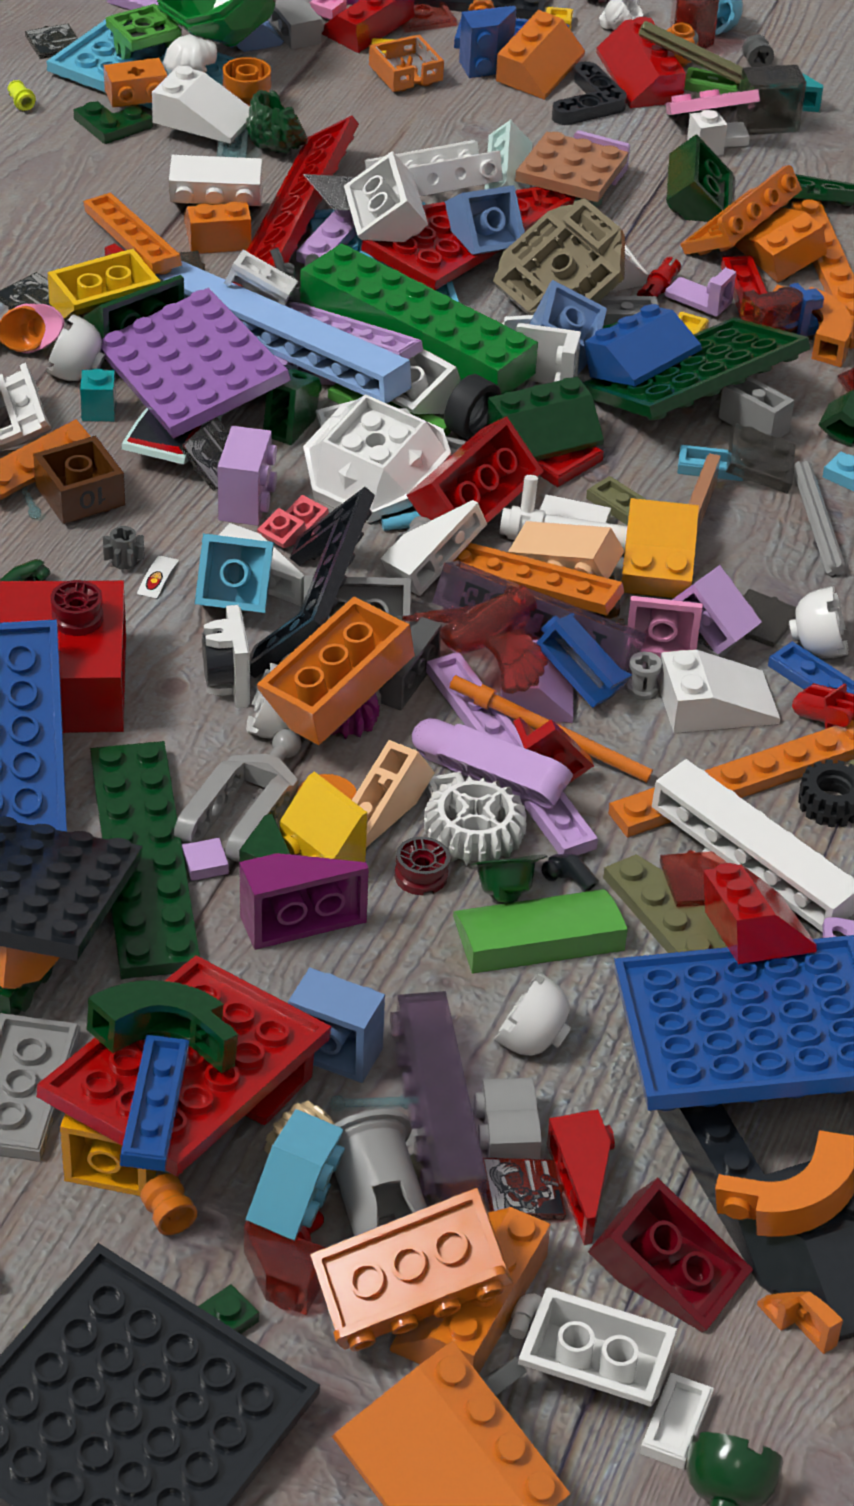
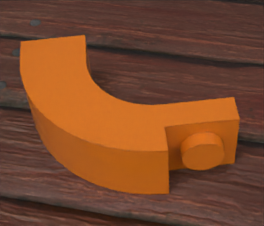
M776 285L772 296H775V292L778 293L780 290L789 291V289H786L788 287ZM817 289L824 296L823 308L812 310L811 313L819 322V328L815 333L811 359L842 367L848 355L853 326L852 317L847 308L838 299ZM787 298L777 299L773 305L775 307L773 312L776 309L783 308Z
M819 1130L811 1162L801 1173L787 1180L765 1182L719 1174L715 1187L717 1213L738 1220L754 1219L756 1220L757 1235L768 1237L795 1235L826 1223L846 1206L854 1194V1136Z

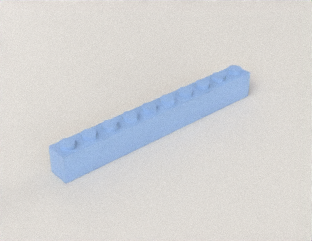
M181 261L182 266L173 268L167 274H155L161 282L178 275L183 276L184 299L197 290H204L209 287L273 355L386 404L411 389L409 359L234 283H231L230 287L224 284L225 279Z

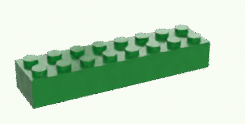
M341 243L301 269L300 301L318 309L417 338L422 341L424 350L456 366L461 380L468 375L477 374L499 386L501 394L511 392L536 374L537 341L376 261L374 258L352 249L350 246Z

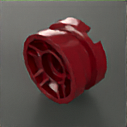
M72 580L61 583L53 589L50 595L52 620H57L58 631L67 635L80 636L92 633L101 626L103 622L102 593L96 585L88 581Z

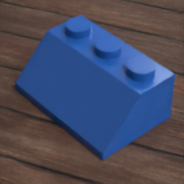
M657 304L643 306L640 312L633 316L620 318L614 326L600 329L595 332L593 337L583 341L590 377L631 386H637L702 350L701 343L674 310L659 308Z

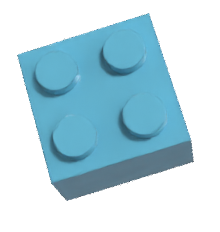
M295 1109L272 1145L245 1220L292 1240L296 1239L302 1226L311 1228L319 1208L323 1207L330 1191L331 1184L328 1182L332 1172L336 1171L345 1148L338 1144L344 1129Z

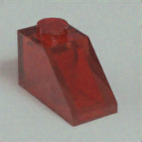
M246 1221L244 1224V1253L265 1300L272 1302L280 1309L293 1310L307 1315L321 1289L310 1254L326 1247L299 1237L292 1240L255 1223Z

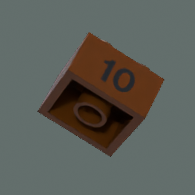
M96 435L33 454L35 485L63 524L125 505L124 472Z

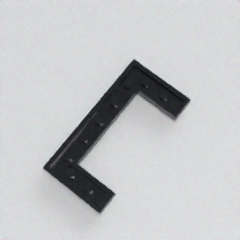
M363 487L298 536L290 559L298 566H301L310 558L315 560L321 556V559L299 614L253 646L250 654V675L256 678L266 669L270 670V663L279 665L285 656L289 653L291 654L328 620L330 612L338 603V598L336 597L338 591L347 580L346 570L356 556L353 553L354 549L364 535L362 531L364 523L372 514L370 507L375 495L368 488Z

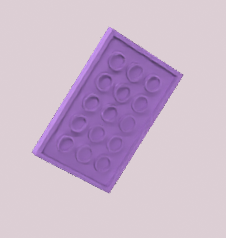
M209 287L204 290H197L189 297L177 303L168 304L162 310L148 317L139 318L132 325L119 331L110 332L105 336V339H102L101 353L105 354L106 361L173 438L291 380L285 366Z

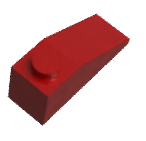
M598 1109L549 1118L547 1147L584 1245L593 1243L608 1168L610 1150L615 1148L612 1128L610 1125H604Z

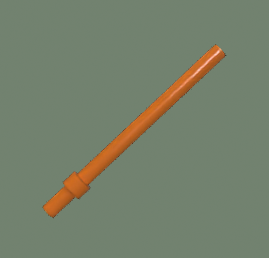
M457 675L453 677L450 683V689L473 699L475 705L485 710L492 708L515 720L520 717L535 730L549 721V719L497 695V690L484 684L480 687ZM557 724L590 756L646 783L649 781L653 769Z

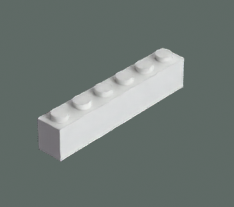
M685 759L656 780L652 808L727 863L742 864L778 891L795 913L821 932H823L822 924L826 918L838 917L848 919L854 914V878L851 875L843 872L825 859L823 855L815 852L797 839L791 832L783 829L763 812L757 810L737 796L735 792L709 776L706 771Z

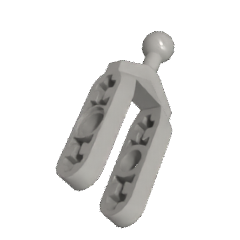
M283 729L274 735L272 741L273 750L270 754L231 755L227 761H222L179 815L174 829V836L181 838V842L187 844L201 841L234 798L244 780L264 787L265 789L232 831L226 845V858L239 863L240 848L265 815L272 814L278 825L298 790V779L283 763V760L299 753L302 745L299 735L290 729Z

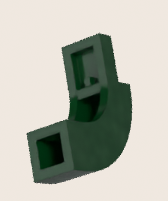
M143 980L112 986L88 997L86 1030L112 1053L137 1041L146 1039V1035L190 1040L189 1046L221 1073L235 1067L238 1034L229 1024L222 1021L224 1004L202 990L176 982Z

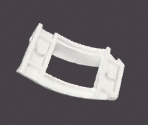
M26 363L20 365L21 371L6 378L0 374V408L6 406L11 425L0 429V451L19 445L52 429L38 394L39 389Z

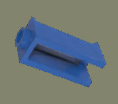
M574 613L562 618L554 616L542 627L541 631L544 634L535 645L592 708L612 698L630 679L632 674L620 669L574 618Z

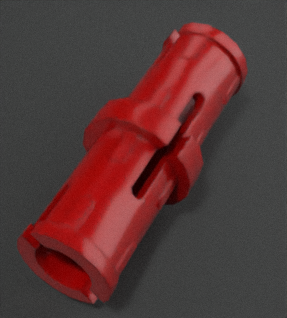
M666 257L658 269L650 272L647 282L638 290L637 296L658 297L661 293H664L666 288L671 285V280L680 272V262L675 259L670 266L669 264L673 257Z

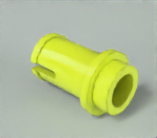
M20 80L10 82L7 90L13 98L16 108L22 111L32 109L36 101L33 91L27 89Z

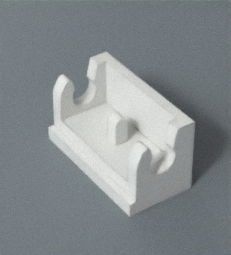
M242 250L233 263L224 284L230 287L231 283L235 281L252 292L286 305L298 281L249 252Z

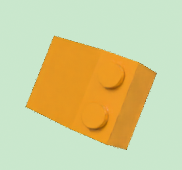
M631 498L621 580L624 593L675 598L692 585L699 505Z

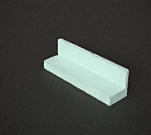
M509 120L489 135L487 152L500 151L503 181L485 184V189L514 185L515 190L530 188L528 184L516 182L515 175L518 167L532 151L533 144L512 120Z

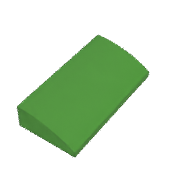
M605 889L453 911V918L472 974L625 951L627 926L615 901Z

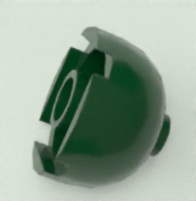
M700 1432L699 1439L695 1435L691 1437L687 1453L686 1471L689 1483L699 1497L710 1502V1506H761L775 1492L784 1461L782 1456L764 1445L762 1454L756 1453L748 1447L749 1440L722 1433Z

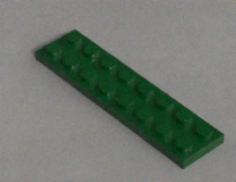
M165 741L90 748L101 838H123L129 840L131 844L143 846L140 863L111 907L120 978L130 979L173 974L195 955L200 957L181 838L174 836L177 814Z

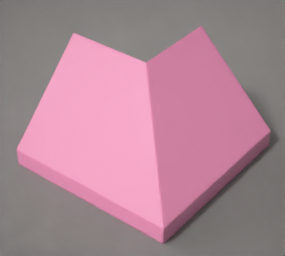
M631 596L624 654L634 655L638 652L646 651L652 652L661 658L662 652L696 650L703 603Z

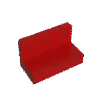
M520 717L513 721L524 748L552 758L566 766L573 774L570 782L594 767L590 755L552 719L535 731Z

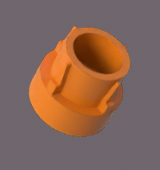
M252 57L230 60L223 66V87L248 106H251L250 101L258 90L270 91L271 67L265 61Z

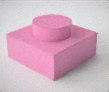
M312 0L309 2L312 9L324 19H332L347 9V0Z

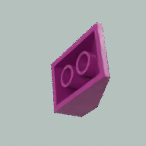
M282 853L239 862L240 918L254 950L367 923L369 867L366 862Z

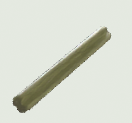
M644 21L640 27L639 36L743 87L750 90H758L759 94H761L766 86V78L648 21Z

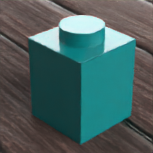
M82 370L80 384L82 421L115 422V370Z

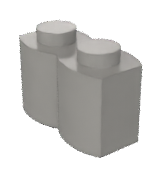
M533 1078L483 1079L482 1092H475L474 1094L475 1117L483 1118V1124L478 1125L479 1150H486L488 1159L500 1160V1163H509V1160L510 1162H524V1160L539 1162L541 1130Z

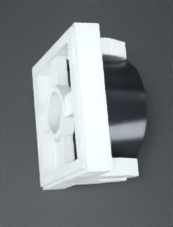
M239 605L226 606V619L214 620L204 625V632H202V657L207 693L217 696L233 695L235 708H246L250 705V653L241 607Z

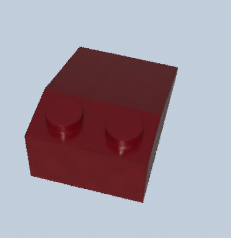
M658 1177L631 1197L588 1250V1253L620 1284L702 1333L708 1330L753 1270Z

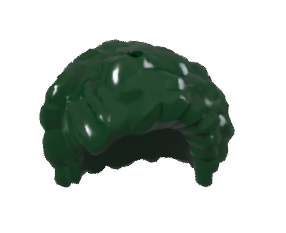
M258 90L253 95L250 101L249 117L246 119V128L251 141L256 147L261 149L270 148L276 153H287L290 149H299L300 145L307 143V135L298 116L294 113V109L292 107L285 109L276 91Z

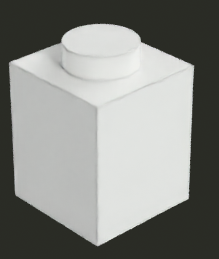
M706 109L702 112L690 113L687 140L697 134L716 155H724L728 124L717 110Z

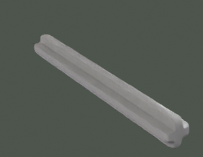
M807 460L804 462L798 461L794 465L793 473L825 571L829 576L835 574L840 576L844 572L845 563L812 464Z

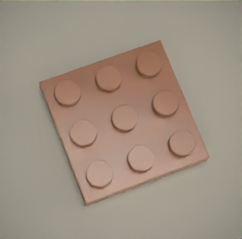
M547 131L516 170L515 181L599 202L626 165L628 152L619 150L612 145L603 146L592 143L588 139H576L564 136L560 132Z

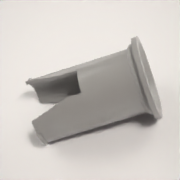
M391 1109L368 1110L348 1116L333 1124L344 1129L338 1145L344 1147L345 1150L334 1173L354 1236L379 1227V1220L395 1215L397 1220L427 1208L406 1145V1141L412 1132L411 1123L407 1115L401 1111Z

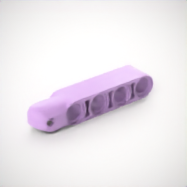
M428 718L420 721L412 732V742L425 759L447 767L454 772L460 771L462 775L470 776L471 779L480 781L483 777L489 783L499 780L501 788L511 787L513 795H518L522 799L545 808L552 809L561 796V792L565 790L573 777L572 772L566 766L552 758L462 724L454 726L438 719Z

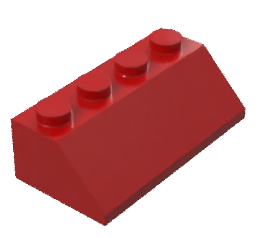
M642 16L622 22L596 49V53L612 80L626 92V103L629 108L666 105L665 103L672 102L671 96L683 95L686 72L674 53L639 36V30L644 21L655 25L652 18Z
M506 416L479 430L406 496L419 515L427 517L431 521L474 500L478 502L488 523L523 491L524 477L526 475L538 477L544 471Z

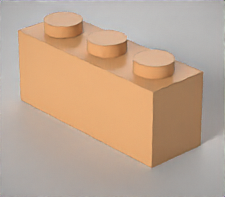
M526 521L508 553L609 578L623 555L624 549L611 527Z

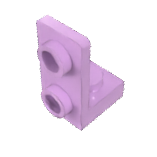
M725 267L716 277L710 279L707 287L679 277L666 288L665 296L676 300L678 303L689 305L706 314L717 317L732 303L736 271Z

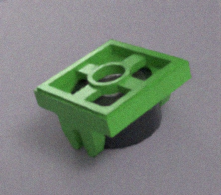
M156 4L106 17V27L113 33L116 53L121 54L123 60L129 58L136 60L159 58L165 53L166 47L168 48L175 39L182 36V29L160 12Z

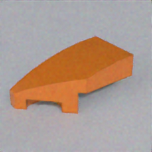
M810 1291L771 1294L758 1300L757 1305L780 1331L795 1323L823 1354L837 1347L843 1319Z

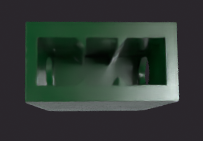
M296 369L288 370L290 381L266 392L263 430L272 431L273 440L288 445L294 444L315 420L319 393L322 390L320 379L317 376Z

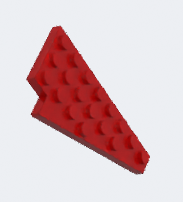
M540 187L515 190L524 232L548 211L561 206L574 205L575 196ZM445 202L423 205L428 225L418 235L410 237L405 242L363 240L361 248L363 252L369 254L375 260L385 263L400 273L434 290L439 289L500 252L493 251L472 255L452 233Z

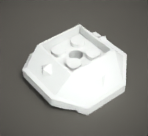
M366 394L352 404H342L303 446L314 499L337 508L363 487H366L375 495L370 507L372 514L366 521L368 524L382 519V515L396 513L412 507L413 505L406 495L451 456L443 428L413 416L407 408H395Z

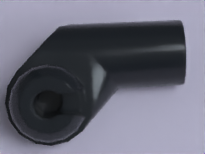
M574 854L552 855L541 867L542 874L547 880L555 881L558 877L572 878L583 892L592 890L599 883V880L582 859Z

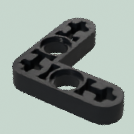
M587 61L579 62L575 65L574 82L586 94L555 101L552 106V120L560 125H571L623 112L626 107L627 94L597 64Z

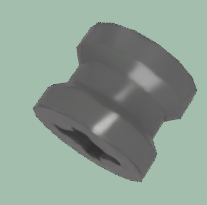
M760 34L752 35L743 43V55L753 69L762 70L767 68L774 60V51L764 36Z

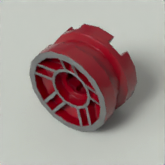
M422 836L413 837L402 842L397 848L394 878L397 885L404 891L414 895H423L424 892L432 891L434 894L441 890L447 883L450 862L448 848L438 840Z

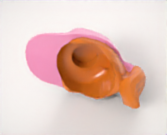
M46 304L19 305L10 309L1 318L0 343L16 352H36L48 347L59 337L64 328V318L58 310Z

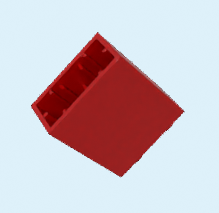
M124 580L88 581L96 585L102 593L103 622L101 626L92 633L80 636L67 635L58 631L63 733L124 732L127 636ZM0 581V623L52 620L50 595L54 588L67 581Z

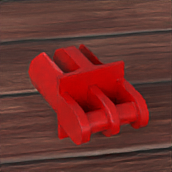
M813 683L805 688L803 692L797 694L793 699L792 708L801 717L824 722L825 729L835 725L845 727L851 723V720H854V694L847 692L846 684L835 689Z

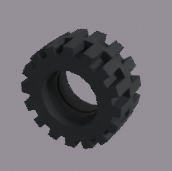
M830 759L825 760V764L818 761L814 763L813 767L808 766L800 784L798 803H800V810L802 812L806 811L808 819L816 818L817 824L822 825L823 822H826L828 827H835L837 823L844 827L847 826L848 821L852 824L854 823V765L850 764L847 767L844 765L845 761L838 760L836 764ZM824 791L838 792L842 795L835 796Z

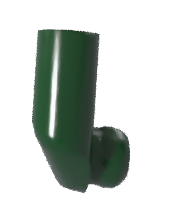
M34 559L15 566L0 581H26L29 577H32L34 581H44L50 576L51 572L44 565V561Z

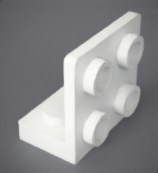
M524 323L517 325V332L523 333L525 336L538 342L536 374L527 379V381L551 383L563 380L564 378L578 376L581 331Z

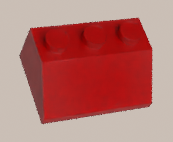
M359 0L325 23L324 31L321 34L356 53H360L369 45H372V38L381 39L415 17L414 0Z
M723 863L716 866V868L703 870L705 913L738 964L817 952L816 943L782 895L742 864Z

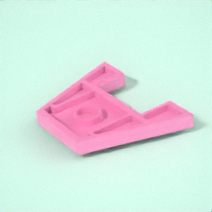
M719 89L699 92L700 97L691 99V94L671 96L672 102L665 104L667 114L672 115L758 102L760 99L758 90H742L719 94Z

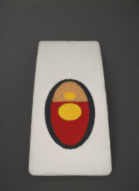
M158 556L145 575L137 594L158 598L166 579L179 560Z

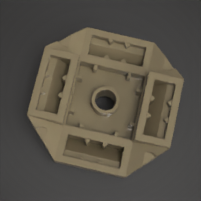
M585 198L574 202V205L561 206L548 211L502 253L498 272L495 273L493 282L502 293L527 315H534L552 280L601 304L602 299L624 280L625 234L616 223Z

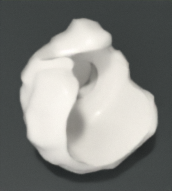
M192 34L178 37L167 48L163 66L168 74L178 65L189 66L194 70L206 73L207 68L205 65H211L216 62L217 46L214 42L206 40V38H200Z

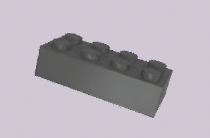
M421 617L416 624L412 625L411 635L415 656L379 689L381 704L398 710L403 709L427 676V661L440 657L442 623Z

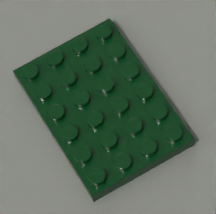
M733 317L694 334L701 343V351L637 386L591 378L582 383L590 391L596 402H603L612 405L613 408H621L630 411L631 414L648 417L649 420H658L666 417L667 412L673 409L689 407L694 404L696 399L720 393L721 388L744 383L747 377L755 373H766L771 371L773 366L778 363L798 359L799 354L810 350L809 338L806 336Z

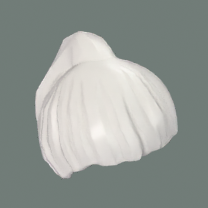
M610 0L599 17L601 27L615 30L625 20L643 17L642 9L638 6L639 0Z

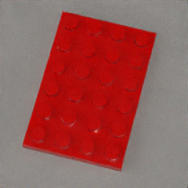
M197 955L165 981L197 988L224 1004L222 1021L229 1024L238 1034L235 1067L223 1073L219 1072L189 1046L165 1168L166 1171L176 1177L330 1039L331 1034L330 1025ZM93 1038L37 1084V1098L116 1143L123 1145L146 1039L137 1041L112 1053L100 1041Z

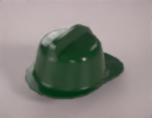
M547 855L482 861L471 864V867L477 869L481 887L485 893L494 895L498 902L511 903L517 901L521 893L531 889L535 863L538 860L547 858Z

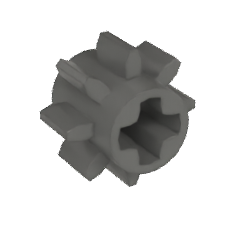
M128 526L114 528L110 532V536H103L104 560H111L112 565L118 569L134 567L137 564V559L144 560L145 558L144 536H136V531Z

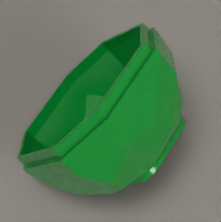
M157 0L159 11L190 34L222 43L228 47L239 44L261 24L266 22L272 16L276 5V0Z

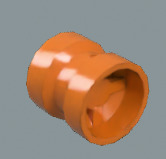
M171 1173L158 1175L144 1185L140 1193V1198L145 1208L153 1213L152 1220L159 1233L163 1235H174L186 1230L193 1224L198 1213L191 1198L184 1195L185 1189L178 1176L176 1177Z

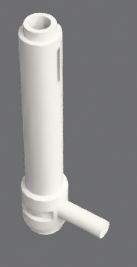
M526 475L524 477L521 507L503 508L500 534L507 535L508 539L515 540L526 521L611 527L625 553L627 526L546 514L545 510L534 509L538 484L537 476Z

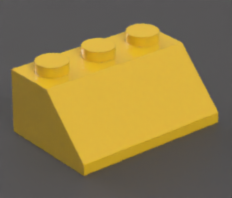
M129 249L48 272L49 303L61 313L64 319H67L73 314L78 316L91 312L99 305L160 283L161 281L134 249Z

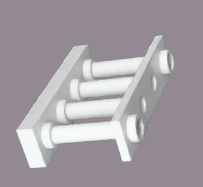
M475 140L395 154L413 174L419 196L503 181L500 151L479 154L478 142ZM383 157L365 160L366 169Z

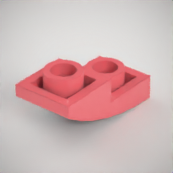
M301 495L286 511L278 508L257 529V532L280 547L287 548L296 543L299 535L329 514V510L314 500Z

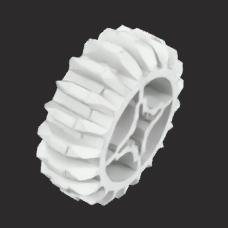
M468 776L466 781L461 782L454 778L451 786L441 784L440 790L432 792L424 811V830L429 838L442 842L448 848L451 862L463 859L467 866L470 861L499 860L500 856L510 858L511 852L519 849L524 834H526L527 814L520 796L513 795L511 787L501 788L499 780L489 783L486 782L485 777L480 781H474Z

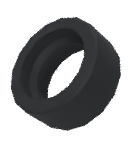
M477 374L468 375L462 379L451 393L445 408L444 422L446 428L468 440L472 438L479 430L487 426L488 398L501 395L500 387Z

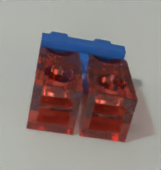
M799 283L790 284L789 287H781L775 292L760 295L755 290L743 292L739 316L742 320L807 337L814 335L819 328L818 319L811 313L812 310L823 308L824 296L816 288L805 290Z

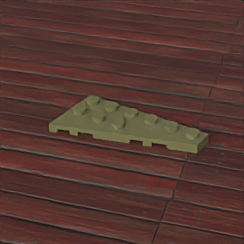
M637 854L604 867L603 879L667 953L727 947L706 915L705 898L699 892Z

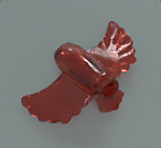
M524 585L517 587L509 586L505 589L504 594L473 607L464 606L462 608L432 610L404 615L402 618L404 622H418L421 617L439 623H447L439 631L440 637L444 644L456 653L465 654L479 651L484 647L487 648L497 659L501 670V688L505 693L525 692L531 686H537L539 684V676L545 673L544 666L548 664V659L541 653L540 645L532 641L538 638L524 630L527 621L531 618V612L537 608L534 595Z

